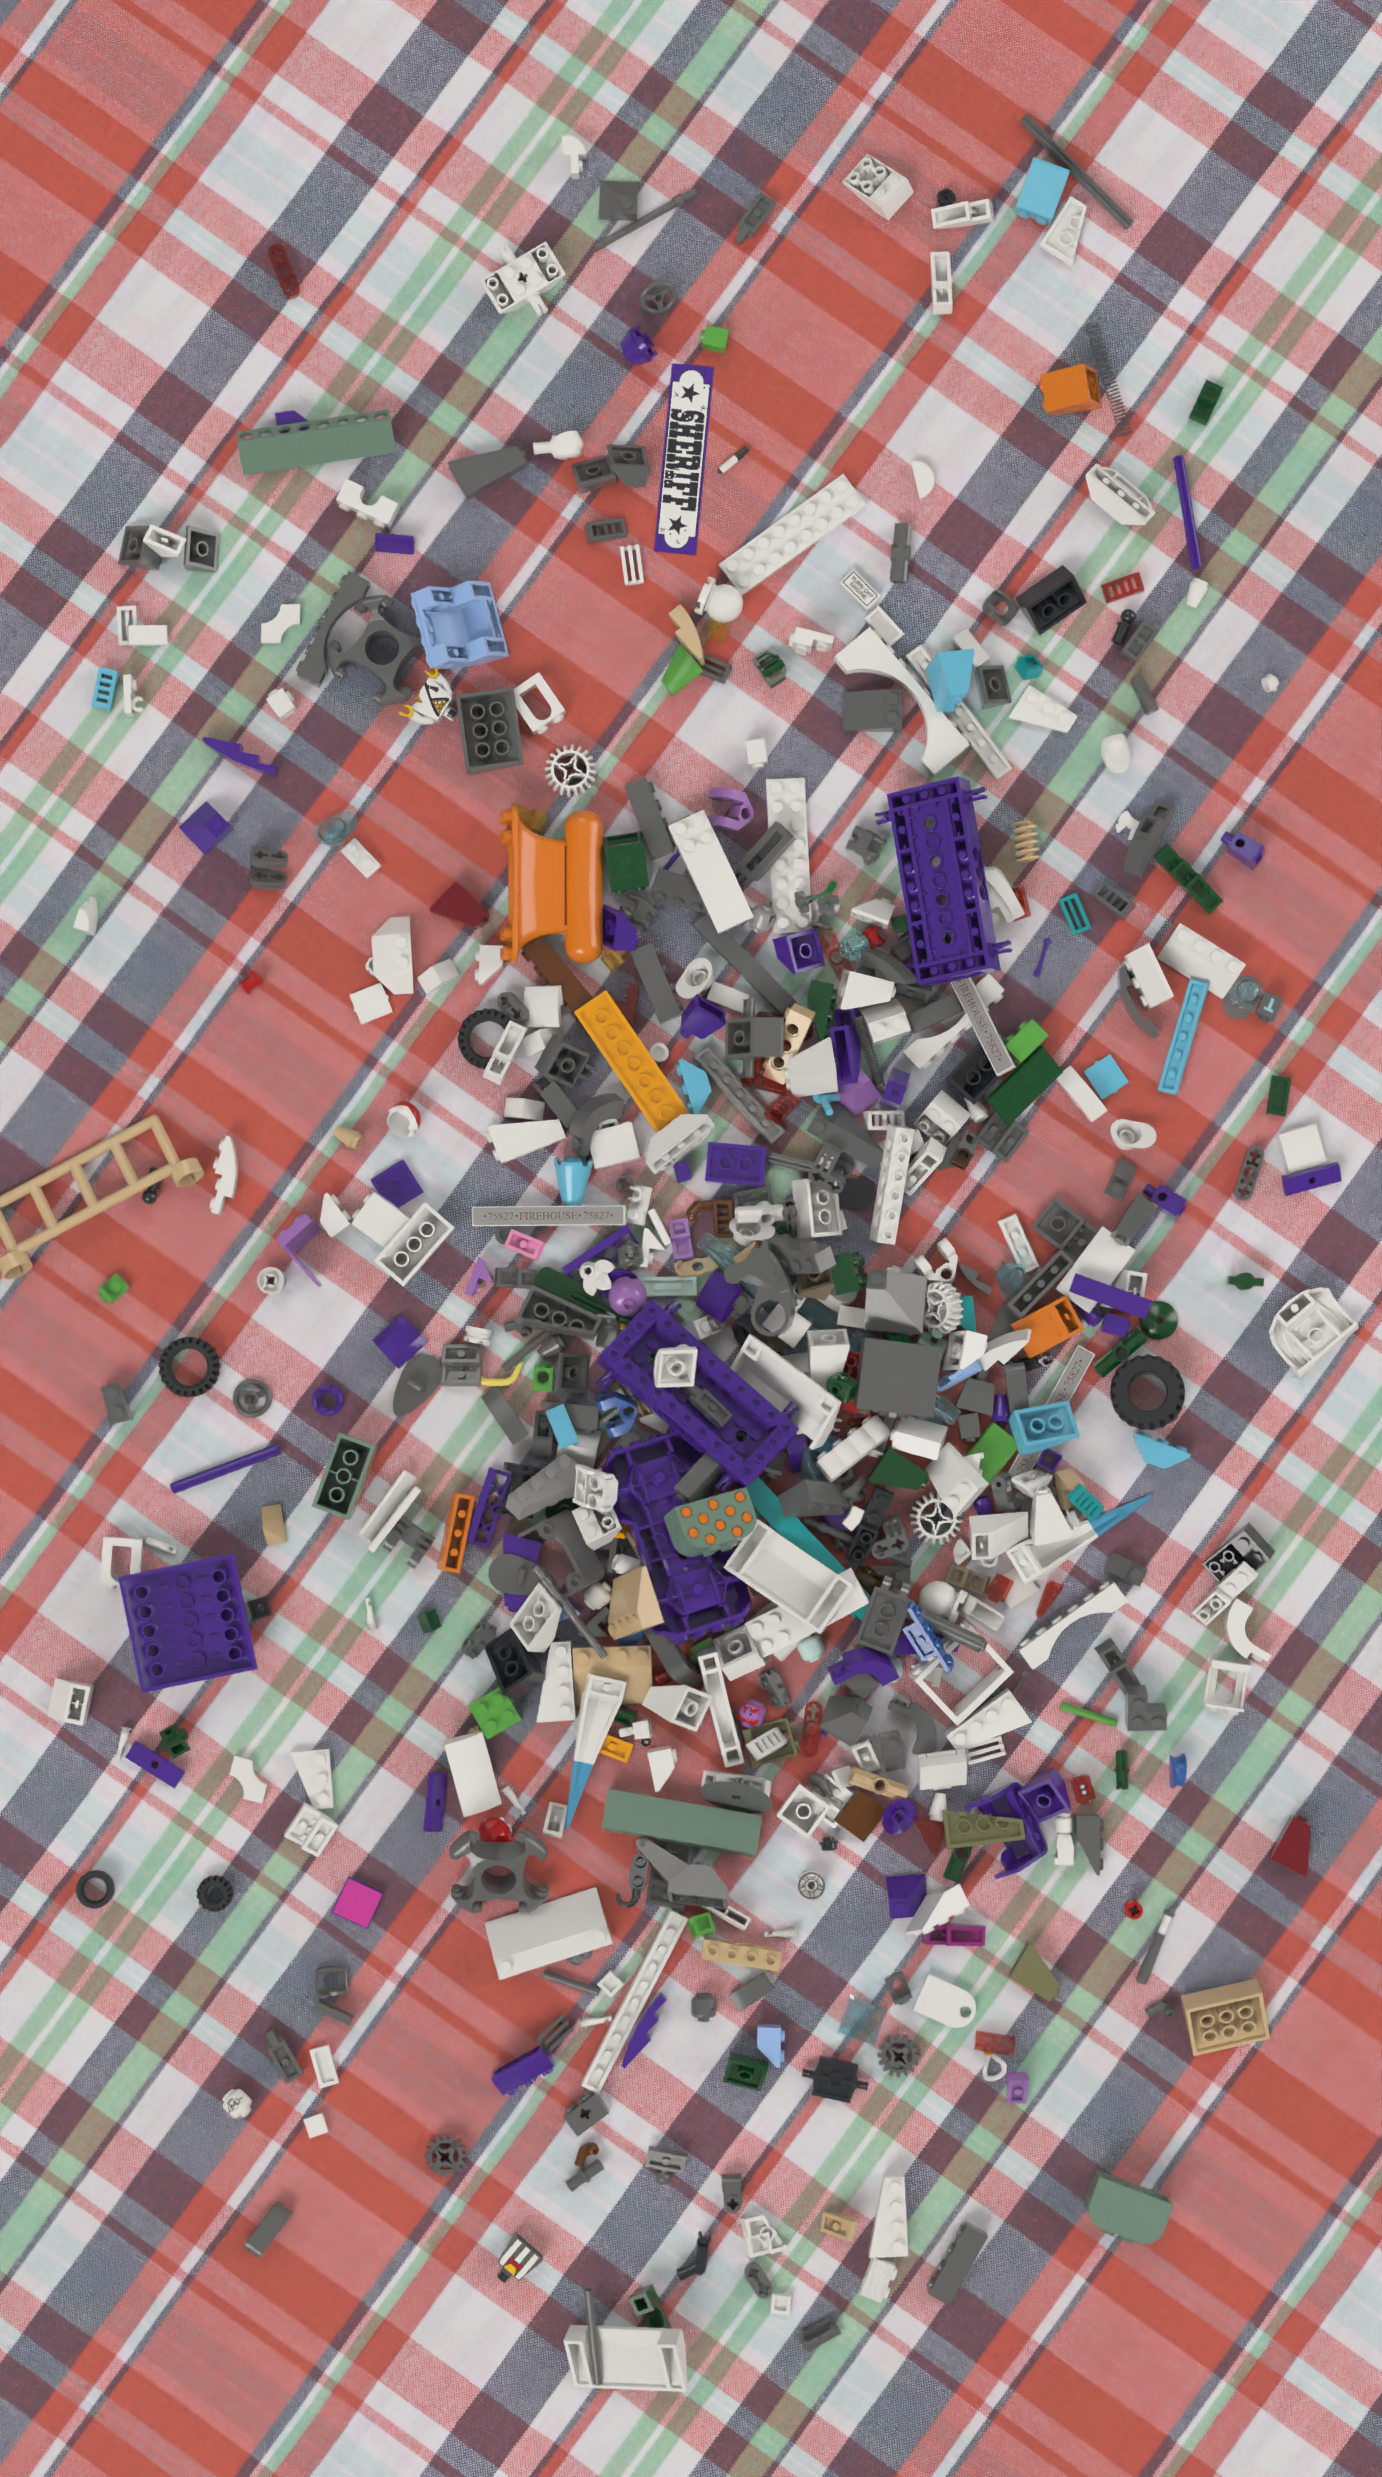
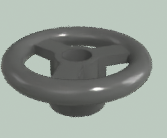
M660 280L648 284L640 294L639 302L641 308L649 314H661L668 311L676 301V289L667 281ZM670 291L671 298L669 302L665 306H663L662 301L664 299V296ZM645 300H653L658 308L648 307Z
M245 1380L234 1390L233 1404L236 1410L245 1417H259L271 1405V1392L268 1386L260 1380ZM248 1385H257L263 1390L256 1393L255 1391H246L243 1388ZM239 1394L243 1396V1401L248 1406V1411L241 1407ZM250 1395L255 1396L254 1402L249 1401ZM266 1396L264 1406L255 1412V1405L258 1403L259 1398Z

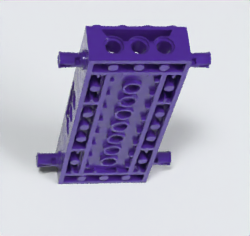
M959 776L887 794L889 810L875 813L876 817H883L876 820L877 825L888 822L892 824L914 962L904 965L913 974L916 973L918 985L927 987L1001 971L998 954L1012 952L1011 948H1003L1011 944L1010 940L996 943L973 801L987 799L986 795L981 794L986 789L983 786L971 790L970 780ZM932 818L934 820V826L931 829H928L926 827L927 820ZM938 856L940 858V864L939 866L934 867L932 861L935 857ZM941 895H945L947 898L944 905H940L938 901ZM951 933L953 936V940L951 943L947 944L945 942V936L946 934Z
M673 1298L662 1309L651 1299L599 1356L597 1363L606 1372L595 1384L599 1386L606 1381L601 1389L605 1391L616 1379L700 1454H707L718 1462L724 1476L713 1487L717 1490L724 1484L720 1494L725 1493L733 1483L740 1489L744 1487L748 1489L797 1434L799 1428L790 1419L800 1408L796 1406L793 1410L789 1411L794 1403L790 1401L780 1412L672 1318L682 1307L681 1303L672 1308L676 1301ZM681 1344L696 1347L697 1359L694 1385L703 1390L706 1389L733 1415L732 1418L721 1429H718L688 1400L678 1387H655V1364H650L647 1357L656 1355L659 1349L675 1348ZM738 1432H743L746 1435L744 1442H739L736 1439Z

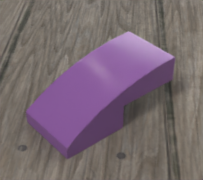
M688 1219L669 1220L675 1262L694 1259Z

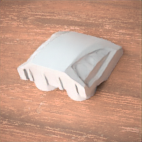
M575 1465L576 1481L573 1502L584 1508L609 1512L617 1501L618 1481L615 1476L585 1465Z

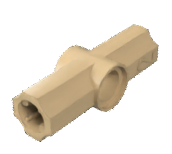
M853 1767L848 1776V1783L896 1800L906 1798L908 1793V1785L857 1767ZM882 1780L881 1787L876 1789L874 1786L875 1782Z

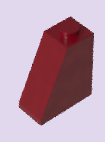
M456 881L429 908L430 912L434 915L476 930L479 927L483 928L490 921L488 919L490 914Z
M1298 1814L1296 1817L1290 1815L1269 1857L1306 1877L1308 1874L1311 1826L1306 1823L1307 1819Z

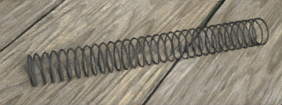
M1092 322V323L1087 324V325L1085 326V329H1086V328H1089V327H1087V326H1089L1090 324H1093V323H1096L1095 325H1092L1094 328L1099 327V325H1097L1098 322ZM1093 351V354H1095V355H1096V354H1099V353H1103L1102 351H1099V352H1097V353H1094V351ZM1106 372V373H1104V374H1100V375H1101V378H1103V377H1102L1103 375H1106V374H1109V373ZM1102 379V382H1104V383H1105V382H1108V381H1112L1111 379H1108V380H1106V381H1103V379ZM1116 388V389H1113V390H1111V391H1108V392L1106 393V395H1107L1109 392H1113V391L1118 390L1119 388ZM1121 395L1110 398V400L1121 397ZM1121 398V399H1117V400H1115V401H1113V402H1109V403H1110L1109 406H1112V407L1118 406L1117 404H1115V405H1111V404L1114 403V402L1121 401L1122 398ZM1123 405V406H1120V407H1117V408H1115V409H1111V410L1114 411V410L1123 408L1124 405ZM1125 416V417H1122V418H1120V419H1117V420L1115 421V423H1116L1118 420H1122V419L1127 418L1128 416ZM1130 423L1124 424V425H1122V426H1117V425H1116V427H1119V428H1120V427H1124V426L1130 425ZM1131 426L1118 431L1121 432L1123 430L1130 429ZM1133 430L1123 433L1118 432L1119 436H1125L1132 433Z

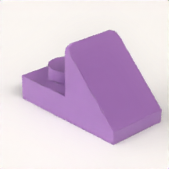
M480 1257L477 1259L465 1294L473 1296L474 1293L478 1294L482 1284L479 1282V1279L494 1284L484 1260Z
M1007 2072V2103L1027 2102L1029 2074H1026V2072Z

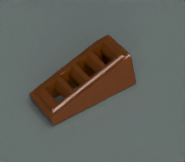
M713 1197L714 1238H732L733 1232L730 1228L729 1231H718V1228L729 1227V1223L733 1219L732 1197ZM717 1204H728V1207H717ZM717 1212H728V1215H717ZM717 1220H729V1223H718Z

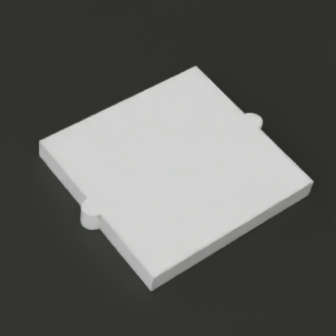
M381 982L350 994L354 1005L353 1010L357 1013L361 1025L393 1012L388 1001L389 996L386 995Z
M1015 1567L993 1581L1000 1593L999 1596L1003 1597L1010 1609L1038 1591L1034 1582L1025 1586Z

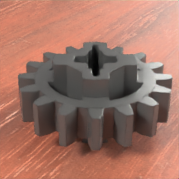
M897 2033L896 2038L889 2035L890 2040L883 2039L885 2045H879V2049L882 2051L877 2053V2057L882 2058L878 2061L879 2065H885L883 2071L885 2072L889 2069L890 2076L894 2072L898 2078H900L901 2073L908 2076L907 2071L914 2072L913 2065L919 2064L915 2060V2058H920V2054L915 2053L919 2048L918 2046H912L914 2044L913 2039L907 2041V2035L903 2038L900 2037V2033ZM894 2043H903L901 2046L894 2045ZM888 2050L890 2052V2057L886 2061L885 2055L886 2051ZM909 2050H911V2053H912V2057H911V2060H910V2061H909L908 2058H907V2054L909 2053ZM894 2051L897 2053L902 2052L903 2060L899 2057L895 2059ZM895 2065H902L903 2067H902V2068H895L894 2066H895Z
M444 2133L443 2138L436 2135V2141L432 2139L429 2141L431 2147L426 2146L425 2150L429 2153L425 2154L424 2158L429 2159L426 2162V2166H432L431 2173L436 2170L438 2171V2177L441 2173H444V2177L447 2178L448 2173L455 2176V2170L459 2172L462 2170L460 2164L465 2165L466 2161L462 2158L467 2157V2153L462 2152L466 2146L459 2145L461 2142L460 2138L455 2141L453 2134L450 2138H447V2134ZM442 2143H449L450 2145L443 2146ZM456 2149L459 2154L458 2161L456 2160L457 2158L454 2157V2152ZM433 2150L437 2154V2159L435 2162L433 2159ZM448 2152V2153H449V2157H448V2158L445 2157V2158L443 2159V2158H442L443 2153L446 2154V2153ZM448 2165L450 2168H442L441 2166Z

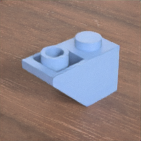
M757 2024L758 2049L775 2067H780V2062H784V2050H781V2042H785V2030H781V2025Z

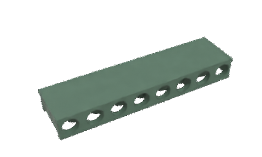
M389 409L237 432V446L244 475L397 452ZM378 416H386L382 419H376ZM358 419H367L363 422H357ZM339 422H347L346 424L338 425ZM322 424H327V425H328V426L323 427V428H319V427H318V426H320V425H322ZM303 427H308V428H309V429L303 430V431L299 430L300 428H303ZM283 430H289L287 433H280ZM263 433H270L268 436H261ZM244 436H251L248 439H241Z
M608 1789L601 1828L602 1831L646 1837L651 1840L754 1858L757 1853L763 1816Z

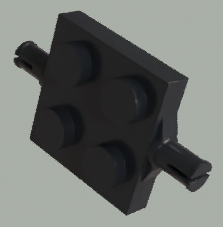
M821 2055L815 2071L803 2068L802 2077L813 2079V2096L851 2103L852 2094L856 2088L867 2091L869 2082L857 2080L858 2063Z

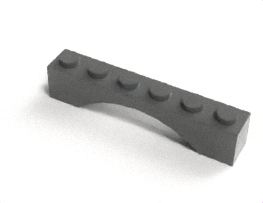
M348 571L347 575L342 576L339 583L341 587L338 593L335 592L330 601L332 605L329 610H325L322 616L324 621L321 627L318 626L313 635L315 639L312 644H308L305 650L306 657L304 661L299 662L296 668L298 678L320 688L328 672L326 646L332 628L345 612L356 605L357 601L365 598L371 586L370 581Z

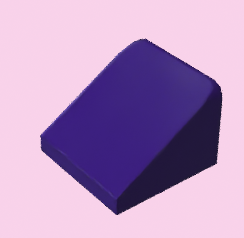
M685 1160L673 1165L678 1183L692 1179L688 1161Z

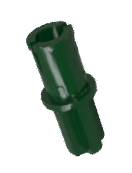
M1126 1750L1116 1751V1769L1114 1771L1116 1772V1789L1119 1790L1120 1788L1121 1790L1129 1789L1128 1772L1130 1769H1128V1754Z

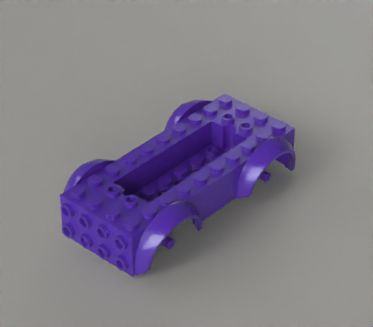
M670 1429L663 1436L655 1434L648 1437L649 1440L644 1442L636 1440L631 1442L628 1447L618 1446L612 1448V1452L609 1453L601 1471L613 1474L618 1481L617 1501L613 1506L620 1523L629 1525L642 1566L646 1565L664 1621V1623L651 1627L654 1633L667 1637L669 1644L675 1643V1646L687 1642L686 1640L690 1637L698 1639L705 1636L708 1631L716 1633L722 1631L726 1625L730 1624L731 1627L742 1624L744 1618L748 1615L747 1612L751 1608L752 1602L746 1583L723 1568L734 1553L733 1548L722 1552L720 1549L715 1551V1554L704 1557L703 1554L688 1557L685 1560L678 1557V1551L672 1543L664 1516L673 1508L685 1505L676 1498L677 1494L674 1487L702 1456L677 1432ZM713 1492L703 1499L711 1497L713 1495Z

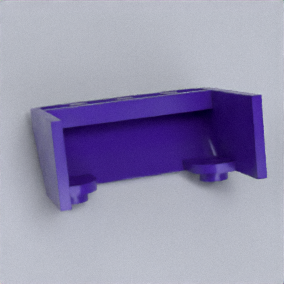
M1018 1782L1005 1785L982 1795L964 1806L966 1810L977 1807L983 1815L992 1814V1816L1023 1820L1025 1840L1004 1842L1006 1849L1001 1853V1863L1004 1869L994 1875L995 1879L1021 1872L1046 1855L1048 1851V1846L1039 1824L1017 1793L1022 1788Z

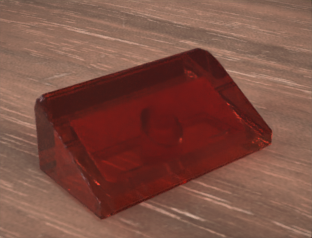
M976 2031L974 2050L1013 2056L1015 2036Z

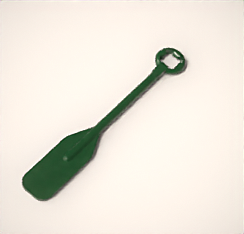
M550 1267L540 1269L534 1280V1286L591 1313L616 1316L619 1321L627 1325L633 1320L631 1317L617 1314L612 1308L608 1307L597 1293L594 1296L589 1295L585 1292L583 1283Z

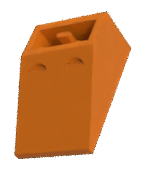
M1067 1295L1051 1301L1010 1324L1014 1331L1031 1330L1029 1342L1023 1347L1029 1359L1084 1330Z

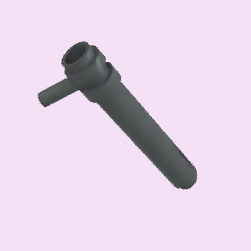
M922 1609L925 1620L931 1623L934 1632L972 1650L984 1652L988 1644L984 1637ZM908 1612L905 1621L910 1620L913 1622L914 1620Z

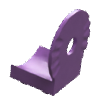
M304 1213L297 1216L289 1228L283 1229L276 1240L317 1286L321 1287L322 1284L295 1254L322 1230L312 1218Z

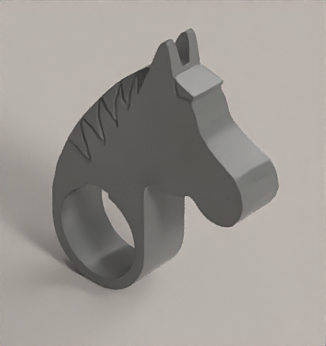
M764 1239L761 1247L751 1249V1253H749L745 1260L729 1265L724 1272V1277L730 1284L745 1282L757 1286L751 1312L752 1324L763 1335L780 1336L786 1333L793 1323L795 1297L791 1281L784 1266L771 1251L769 1239ZM779 1301V1304L785 1311V1322L779 1330L769 1332L762 1327L759 1313L766 1303Z

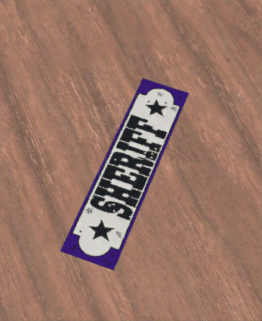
M672 363L654 544L655 552L696 555L714 367Z

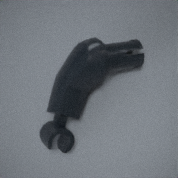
M1045 1352L1042 1357L1038 1354L1030 1359L1028 1356L1017 1360L1011 1358L1005 1364L1024 1362L1025 1371L1029 1372L1040 1368L1042 1365L1049 1367L1053 1360H1045L1044 1358L1050 1356L1049 1352ZM999 1360L996 1361L1004 1367L1003 1363H1001Z
M701 2231L698 2232L692 2263L676 2269L680 2281L696 2274L697 2276H702L705 2273L709 2258V2242L711 2241L709 2231H707L706 2236H702Z

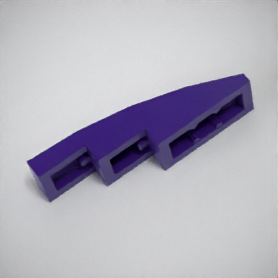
M208 737L202 738V741L207 746L234 763L259 773L277 777L278 768L276 766L261 764L259 755L242 752L243 746L241 744Z
M1075 1273L1069 1292L1143 1319L1147 1318L1153 1302L1152 1300Z
M662 1992L659 1993L647 2008L632 2034L622 2061L624 2069L651 2041L652 2036L647 2032L659 2020V2016L655 2012L667 2000V1997Z

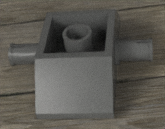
M744 999L743 1017L726 1019L725 1061L742 1060V1078H755L754 1061L756 1059L783 1057L784 1018L755 1017L756 1000Z

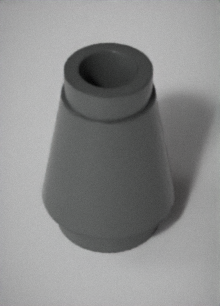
M553 1334L537 1351L540 1357L545 1359L564 1351L567 1343L561 1334Z

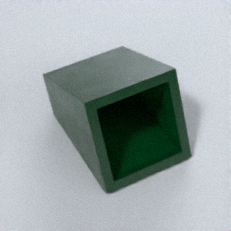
M641 831L603 837L611 892L620 894L625 893L629 889L639 891L650 886Z
M887 1447L866 1480L875 1484L919 1490V1488L923 1489L928 1483L929 1479L927 1476L929 1474Z

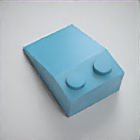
M1069 1401L1015 1410L1009 1418L1019 1455L1039 1452L1080 1437Z

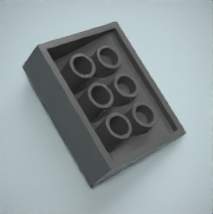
M514 687L456 695L467 775L487 773L523 765Z

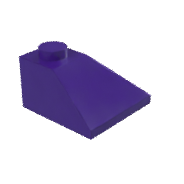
M207 801L179 826V829L205 856L233 830L231 825Z
M603 904V945L614 951H635L638 943L636 929L622 912L607 904Z
M816 928L772 939L777 958L793 974L826 966Z
M1055 1767L1037 1774L1017 1792L1037 1823H1041L1071 1809L1065 1782Z
M925 1874L886 1876L890 1919L914 1917L927 1895Z

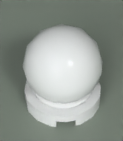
M709 576L707 578L709 585L704 584L698 599L700 608L696 607L695 613L703 615L707 611L709 616L717 622L726 623L733 621L742 612V595L732 585L721 584L717 586L715 584L716 579Z
M930 1582L920 1592L919 1605L922 1609L955 1624L959 1612L956 1610L958 1606L960 1607L961 1603H964L968 1592L961 1589L960 1593H956L954 1588L946 1582Z

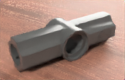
M895 523L894 539L890 555V561H892L890 582L895 584L907 582L912 529L911 524Z

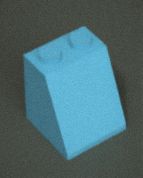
M1033 157L1015 208L1018 216L1026 219L1030 217L1041 225H1051L1070 170Z
M974 648L938 653L925 669L937 712L944 711L949 713L954 711L968 694Z

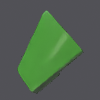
M680 644L661 682L673 697L701 675L703 670L686 648Z

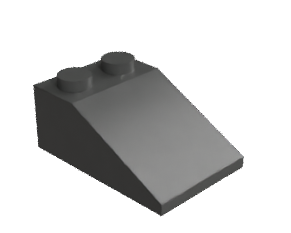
M902 689L843 692V732H901Z

